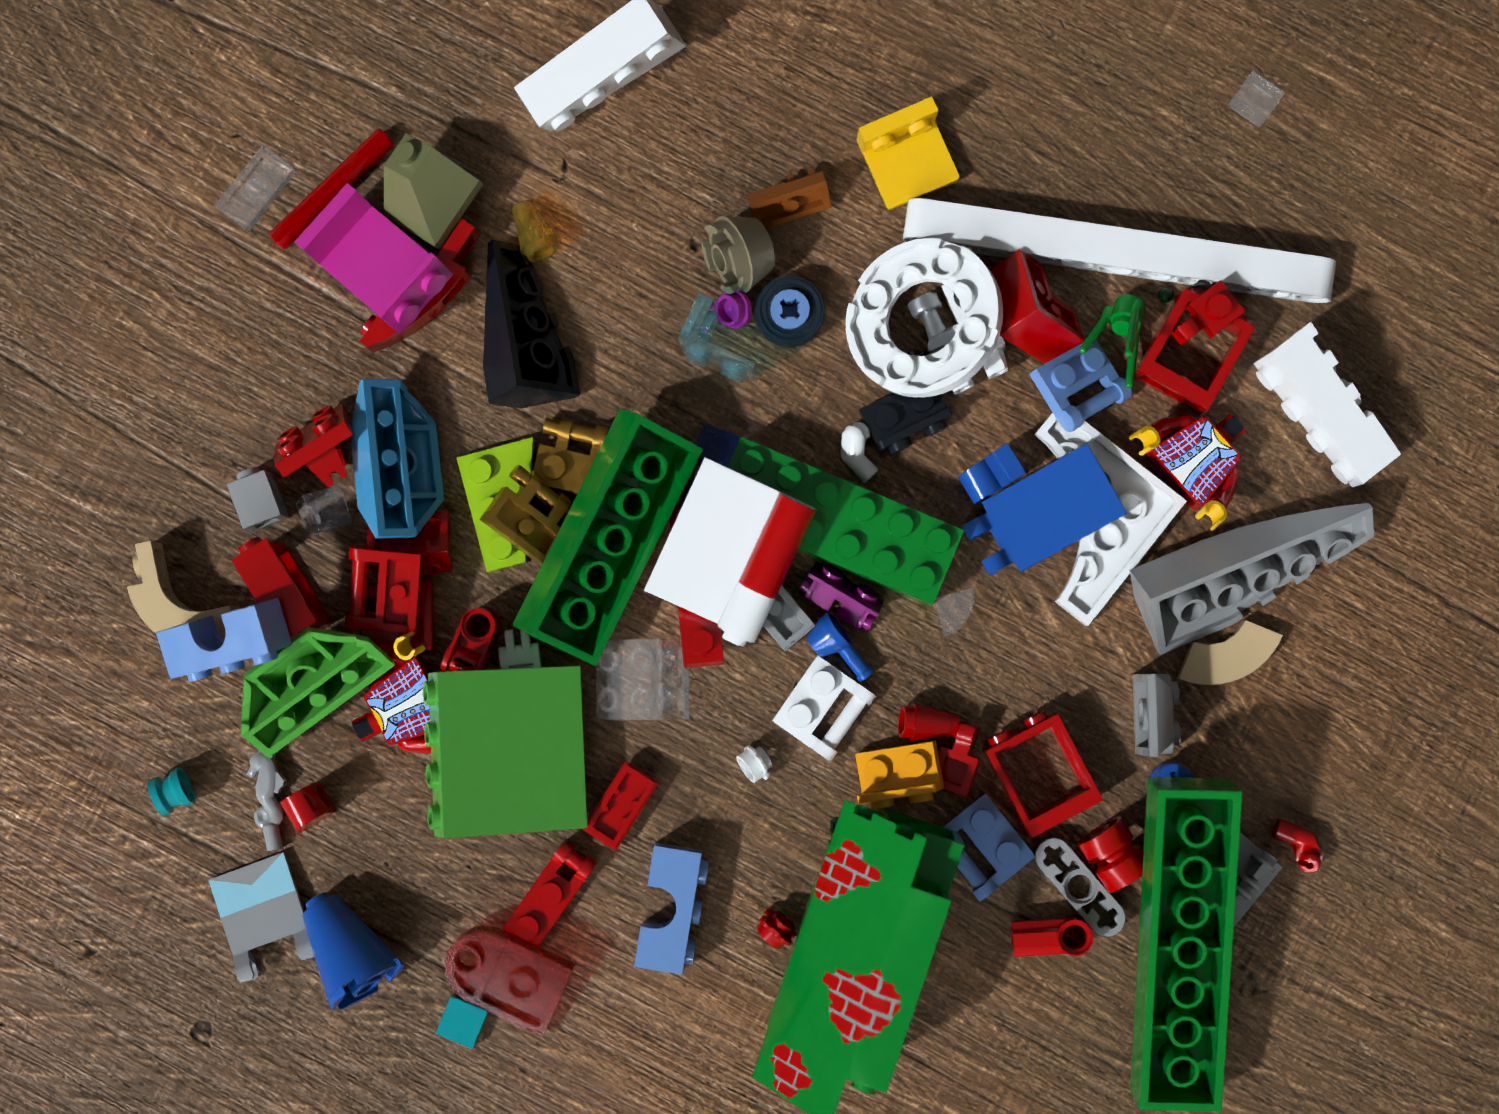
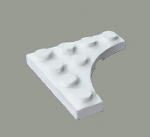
M1052 412L1034 435L1050 449L1057 459L1088 443L1127 512V515L1079 541L1077 556L1070 577L1055 600L1059 606L1083 625L1089 626L1130 574V570L1138 564L1183 507L1186 500L1085 420H1083L1081 427L1073 432H1067L1061 427Z

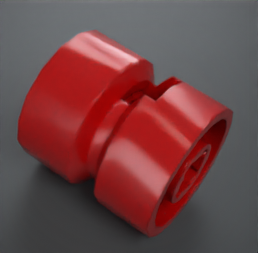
M1121 816L1098 826L1077 843L1090 864H1098L1099 867L1096 874L1108 893L1118 891L1142 876L1144 851L1140 845L1131 844L1134 836Z

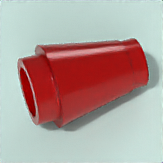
M914 702L910 706H901L898 717V734L900 738H907L909 742L956 738L959 729L958 714H950L949 712Z

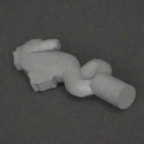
M258 751L249 760L251 766L247 771V775L255 777L258 774L255 790L256 797L262 806L255 810L254 820L257 826L263 829L267 851L283 848L279 824L283 820V810L275 795L276 793H281L283 787L286 786L287 779L278 770L274 759L275 754L268 758L261 751Z

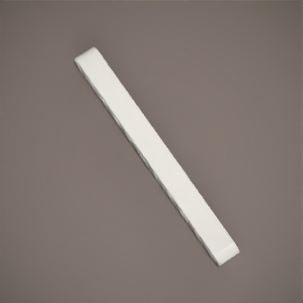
M923 198L908 200L903 232V241L905 242L922 238H939L945 242L957 244L961 247L964 246L974 254L1007 258L1020 249L1042 264L1211 288L1221 280L1229 291L1310 303L1331 302L1336 267L1334 259L1322 256Z

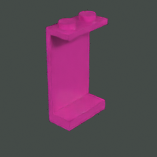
M348 183L295 240V243L399 334L415 321L422 309L444 288L446 282L454 275L435 255L424 250L376 210Z

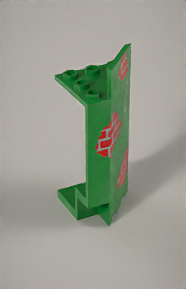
M844 800L832 839L828 840L768 1019L767 1033L752 1078L808 1114H835L846 1080L851 1081V1086L868 1094H875L876 1090L887 1093L951 904L949 890L964 848L959 832L887 808H881V811H877Z

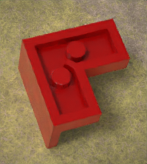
M1018 249L990 269L998 283L1002 296L1003 321L1000 332L1002 338L1044 364L1085 341L1076 311L1052 295L1043 264Z

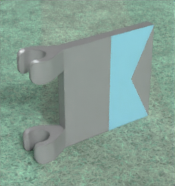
M285 852L208 880L231 949L238 981L246 982L259 977V968L250 950L290 935H294L296 951L301 960L314 957L302 917L305 910Z

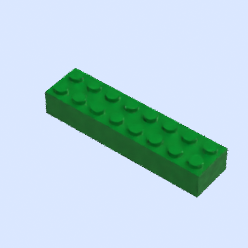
M1148 777L1130 1091L1139 1110L1222 1112L1242 791L1230 778Z

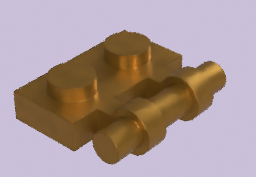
M546 417L543 433L557 436L555 447L539 444L533 471L544 478L543 483L549 488L577 494L609 428L597 425L595 429L574 424V420L562 417L560 421ZM571 439L592 444L590 455L568 451Z
M517 465L509 475L511 479L520 485L517 494L508 487H502L480 520L542 566L561 528L557 523L561 518L565 519L570 510L571 499L562 492L555 493L543 483L544 478L535 471L529 473L522 466ZM534 496L548 506L545 514H542L529 504Z

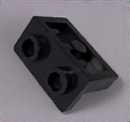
M891 393L859 409V413L865 425L869 428L870 435L879 453L889 449L891 455L913 445L910 438L922 432L925 433L926 437H930L948 427L946 420L950 419L953 415L951 408L946 407L941 395L908 397Z

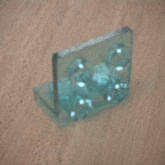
M698 293L678 336L680 348L686 353L684 357L703 367H706L708 362L722 369L721 375L735 382L742 383L744 378L753 381L756 375V363L709 342L718 324L716 319L718 313L714 311V300Z

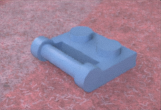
M1095 340L1085 354L1079 351L1083 344L1081 343L1029 374L1057 421L1067 432H1073L1083 425V420L1114 402L1120 404L1132 396V389L1126 387V380L1119 377L1097 340ZM1098 380L1105 389L1076 407L1070 405L1067 400L1068 397Z
M986 793L980 795L942 826L956 832L962 828L995 869V872L986 878L963 849L957 868L974 888L972 893L978 901L987 898L1002 883L1035 858L1034 853Z

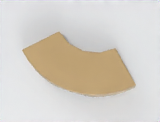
M1243 620L1235 633L1222 642L1209 645L1191 642L1176 679L1201 685L1224 684L1241 679L1254 672L1269 659L1279 645L1283 635Z

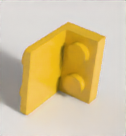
M932 96L858 128L857 143L888 210L908 203L909 199L920 198L959 180V173L935 122L939 110Z

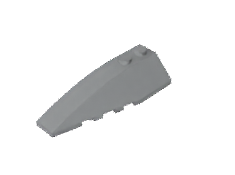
M1369 503L1318 509L1262 521L1203 539L1131 569L1130 576L1134 599L1157 652L1162 655L1235 624L1244 618L1241 612L1257 602H1260L1262 606L1276 598L1274 592L1292 580L1296 585L1310 577V573L1316 565L1323 561L1331 564L1373 538V507Z

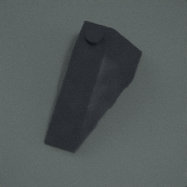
M493 239L488 242L483 371L489 404L526 408L578 397L581 393L575 359L569 346L563 348L555 327L559 323L554 313L548 314L540 296L543 287L525 246Z

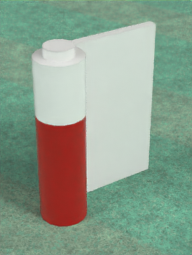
M704 457L644 591L717 623L719 628L724 631L722 637L733 644L744 647L746 641L755 643L817 510L794 497Z

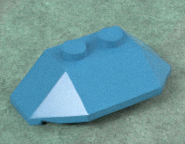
M397 379L360 380L351 422L353 429L351 446L357 507L375 538L416 537L444 501L436 422L419 401L407 391L406 385Z

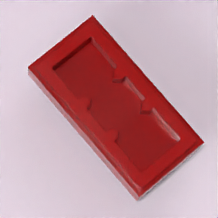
M625 761L587 820V828H582V830L616 851L656 789L659 781L628 761Z

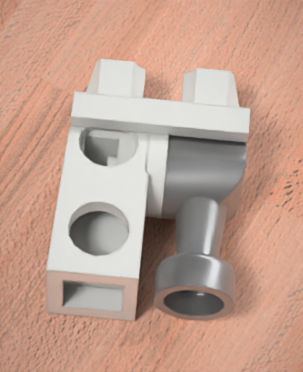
M942 285V290L957 322L956 325L946 329L937 313L942 304L935 291L923 294L907 305L913 318H922L929 338V354L938 352L951 342L955 336L956 328L961 321L960 301L954 291L946 285ZM999 336L991 356L983 365L988 379L1008 371L1003 352L1006 350L1005 342L1001 336ZM969 379L952 391L955 395L973 387L974 383L972 379Z

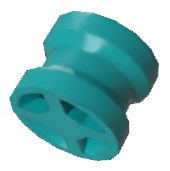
M181 767L171 770L167 777H154L147 782L152 803L162 816L173 813L174 808L177 806L187 807L196 801L192 783Z

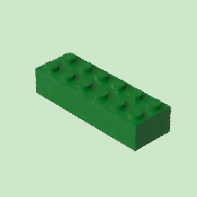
M619 409L512 625L545 643L596 666L703 449L638 413Z
M740 437L728 468L794 497L817 510L798 549L799 552L927 606L934 604L964 533L963 529Z

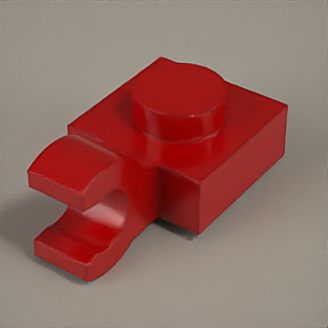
M1220 280L1186 307L1192 317L1177 327L1171 334L1181 346L1202 330L1211 339L1246 311Z
M967 722L961 723L953 748L946 745L940 747L938 756L944 790L964 797L970 795L981 758L971 755V751L976 743L981 727Z

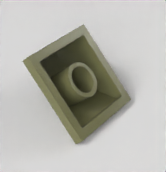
M405 133L384 164V216L395 225L433 247L440 249L483 183L430 145Z

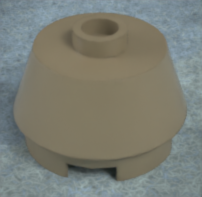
M720 216L715 220V223L704 227L707 233H709V238L701 243L704 259L709 272L717 270L724 283L720 287L723 292L732 294L742 290L746 293L773 270L775 265L773 243L766 228L757 218Z

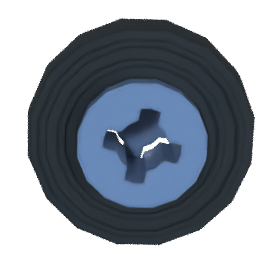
M788 275L776 278L763 287L756 298L754 315L758 329L767 340L777 346L792 348L805 345L816 337L823 326L825 305L822 295L814 284L802 277Z

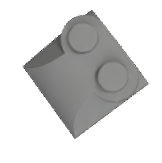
M1168 673L1132 674L1135 754L1148 757L1172 754L1174 746H1179L1181 740L1179 722H1174V705L1179 704L1177 681H1171Z

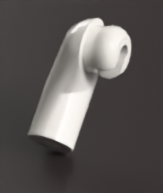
M855 422L847 426L842 433L841 458L866 483L879 469L864 455L866 439L870 437L869 428L864 423Z

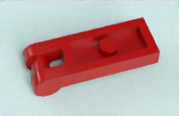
M566 839L500 931V933L531 955L538 949L598 863L590 856H587L585 859L573 850L575 846ZM563 863L576 871L571 880L558 872Z

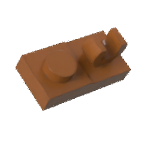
M808 167V176L794 180V176L790 173L787 174V183L783 182L746 194L751 216L757 218L768 229L832 208L823 172L816 173L812 167Z

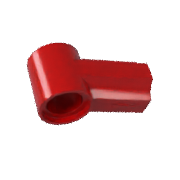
M1068 915L1062 918L1011 921L1014 957L1059 954L1080 956L1089 951L1093 944L1094 936L1091 928L1078 916ZM1077 925L1082 927L1084 931L1082 941L1073 946L1065 944L1063 942L1065 929L1069 926Z

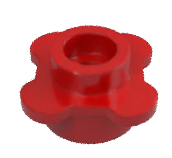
M767 908L764 911L765 915L761 916L760 923L757 926L758 933L774 948L780 949L784 944L790 946L792 939L797 936L793 929L792 921L782 912H775Z

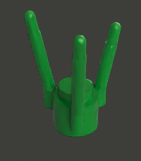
M1130 294L1117 297L1113 307H1104L1101 318L1079 349L1080 353L1085 354L1105 326L1110 323L1114 333L1127 337L1125 355L1128 357L1125 383L1127 388H1132L1134 384L1139 336L1146 311L1145 302L1141 298Z

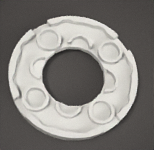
M922 238L904 242L879 256L859 278L860 285L855 293L852 304L848 303L846 312L847 341L853 358L861 370L886 390L908 397L940 395L961 386L971 379L991 356L1002 327V296L998 283L990 269L977 255L966 247L945 242L939 238ZM927 281L946 285L958 297L962 313L961 321L956 328L955 336L951 342L938 352L925 356L908 355L898 349L890 336L888 322L891 309L899 296L911 286Z

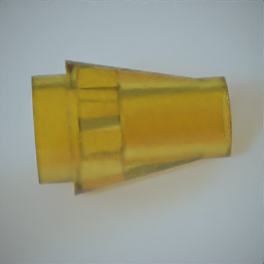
M524 200L514 205L511 211L515 218L521 253L526 255L531 262L542 261L554 255L558 250L556 245L558 238L536 209L532 200Z

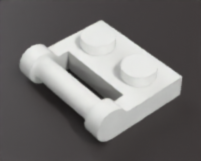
M817 655L772 721L831 762L838 753L835 751L836 747L865 705L870 706L877 696ZM844 688L853 696L821 741L812 733Z

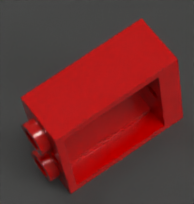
M1185 287L1175 298L1136 366L1134 378L1201 415L1209 410L1254 331L1255 326L1247 322L1248 317L1242 314L1225 328L1236 334L1206 389L1199 387L1155 361L1184 309L1205 292L1198 288L1189 290Z
M255 537L238 548L240 554L231 559L232 563L257 603L275 598L279 599L290 639L307 627L326 629L334 624L285 543L268 538L261 540L260 537Z
M1045 710L1024 719L1023 722L1026 727L1013 734L1008 728L987 739L990 746L982 749L1026 835L1031 838L1104 801L1059 714L1051 713L1047 715ZM1050 729L1081 789L1029 815L999 754Z

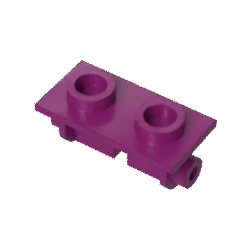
M817 561L799 589L806 594L804 598L829 611L835 599L842 604L835 616L858 630L861 627L869 630L884 604V601L878 598L879 595L872 588L863 584H858L857 586L844 578L843 572L830 564L822 565Z

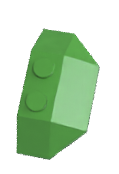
M307 627L291 638V646L277 650L278 659L255 665L244 673L241 735L269 758L394 667V661L367 636Z

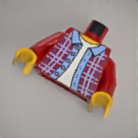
M1228 414L1216 426L1205 416L1198 420L1189 415L1162 418L1149 426L1140 428L1129 436L1130 441L1134 438H1139L1142 441L1144 448L1138 454L1140 456L1144 455L1173 489L1186 500L1192 510L1201 508L1195 514L1197 520L1204 515L1209 516L1212 520V526L1209 529L1213 531L1226 519V509L1233 499L1240 474L1236 465L1242 458L1231 444L1246 431L1242 423L1235 416Z
M411 631L395 640L394 648L387 653L394 661L395 666L369 684L370 690L363 696L370 712L352 720V725L362 742L382 733L388 746L397 744L404 752L431 754V747L426 746L424 739L425 723L430 722L429 706H425L423 701V683L428 681V673L430 671L423 657H415L424 652L425 647L421 645L414 649L410 645V637L415 634Z

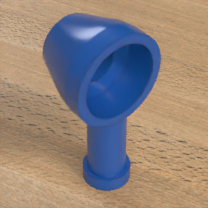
M827 612L816 622L815 627L808 634L807 640L820 657L839 653L855 673V678L858 682L865 680L874 672L873 667L865 662L852 645L846 631L831 613Z

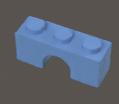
M279 599L267 600L221 614L226 631L225 639L219 634L213 616L156 632L170 679L187 675L188 681L192 682L212 676V668L219 667L221 674L246 667L244 663L246 659L252 658L254 665L278 659L277 650L292 645Z
M657 842L654 844L647 886L662 888L668 891L675 900L676 913L665 923L642 922L634 967L682 975L684 965L693 964L696 941L689 940L691 924L699 925L703 902L695 900L697 884L705 885L709 865V861L701 860L703 850Z

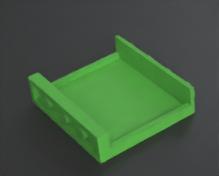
M580 666L428 673V681L423 683V701L425 706H429L430 722L425 723L424 739L426 746L431 747L432 763L426 766V783L428 788H433V805L428 806L427 820L429 829L434 830L435 837L445 839L587 828Z

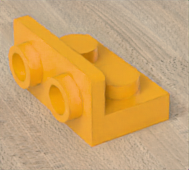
M936 740L855 754L862 794L857 795L858 804L870 802L871 809L895 805L894 798L909 796L910 803L930 801L934 799V792L944 788Z

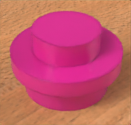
M742 290L732 294L723 292L715 303L716 317L721 324L733 329L746 326L752 317V305L747 294Z

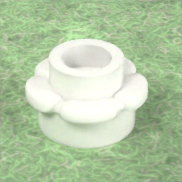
M747 745L744 748V752L736 757L741 770L752 783L757 782L761 778L767 780L769 778L767 770L772 767L769 756L760 746L754 749L752 746Z

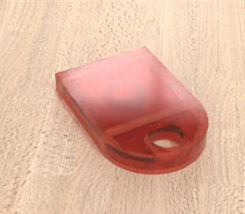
M477 926L466 930L455 940L446 956L445 973L452 989L466 1002L543 1037L576 963L500 928ZM468 950L474 953L478 964L474 966L464 964L459 958V951Z

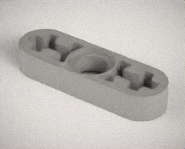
M1046 837L1040 840L1033 852L1035 855L1034 861L1038 868L1093 931L1101 936H1113L1119 933L1125 924V913L1118 902L1108 893L1105 887L1064 841L1056 837ZM1047 846L1053 849L1061 847L1062 851L1058 856L1067 867L1070 866L1072 861L1076 864V867L1067 870L1062 875L1060 881L1055 876L1062 873V871L1052 862L1046 865L1043 862L1047 857L1044 852ZM1076 875H1084L1090 882L1089 892L1081 898L1071 896L1068 891V883ZM1099 891L1103 897L1096 900L1098 904L1107 911L1112 908L1115 911L1111 915L1114 921L1111 926H1107L1104 923L1098 926L1096 922L1100 919V916L1090 905L1086 912L1082 909V906L1091 903L1096 898Z

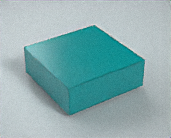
M452 994L435 1034L473 1049L490 1009Z

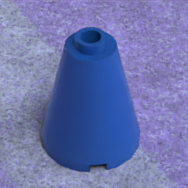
M324 892L306 903L307 910L302 914L327 1002L332 1010H335L337 1006L340 1010L345 1009L378 991L377 985L382 981L383 977H386L388 982H391L403 970L404 965L401 960L337 894L329 896L327 892Z

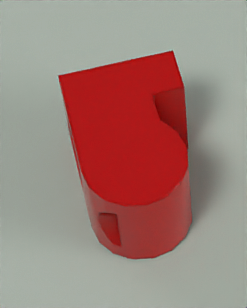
M319 781L311 783L280 802L298 833L306 831L337 812Z

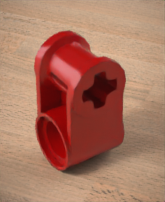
M480 607L470 609L463 615L454 638L443 657L440 666L441 672L487 670L491 659V652L502 626L497 612L491 608ZM478 614L486 616L490 621V630L484 637L476 635L472 630V620ZM460 660H463V661H465V662H468V663L472 664L473 666H471V665H469V664H467V663H464V662H462V661H460Z

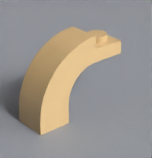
M147 541L135 544L137 554L133 555V567L137 577L142 578V584L128 586L127 589L131 602L143 622L156 633L183 623L213 616L219 634L225 639L226 631L221 614L239 609L240 607L225 606L206 611H195L188 608L176 597L172 590L162 543Z

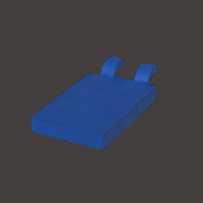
M1087 443L981 502L987 513L962 525V528L971 541L991 531L1001 551L981 562L988 575L992 576L1013 563L1017 565L1022 573L1127 515V512Z

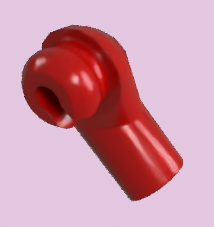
M1279 818L1273 827L1272 837L1291 844L1296 861L1302 871L1306 873L1318 871L1323 857L1315 834L1311 830Z

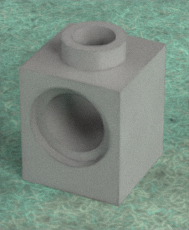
M254 467L236 474L238 480L227 484L243 529L253 532L290 518L273 473L266 470L260 471L259 467Z

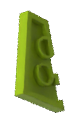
M534 437L457 457L487 573L527 563V555L483 523L480 518L502 487H508L517 494L520 485L509 477L517 465L522 466L529 473L532 472Z

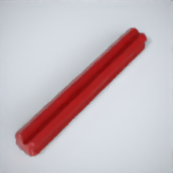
M381 129L374 131L270 231V238L280 248L287 249L347 183L353 186L393 147L394 143L391 138Z

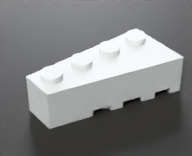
M631 0L515 86L514 89L540 128L550 132L554 130L558 132L570 126L575 121L577 115L597 106L606 97L687 46L662 7L652 0Z
M1309 322L1253 363L1258 369L1256 375L1264 387L1270 391L1274 389L1283 400L1281 407L1286 415L1295 422L1299 421L1308 432L1306 438L1310 445L1317 452H1324L1333 463L1331 469L1334 475L1342 483H1349L1351 487H1356L1367 482L1399 457L1401 453L1376 416L1369 410L1362 412L1359 407L1362 403L1361 394L1352 382L1339 378L1335 366L1339 362L1330 349L1323 351L1317 346L1313 338L1319 333L1312 322Z

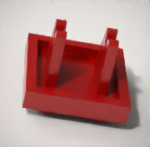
M343 404L335 408L331 405L323 407L312 415L311 419L313 422L301 429L298 426L291 427L277 438L279 443L275 444L274 465L283 478L304 465L328 487L333 485V478L331 476L333 472H337L341 478L347 477L346 461L339 443L352 436L353 429L351 416Z

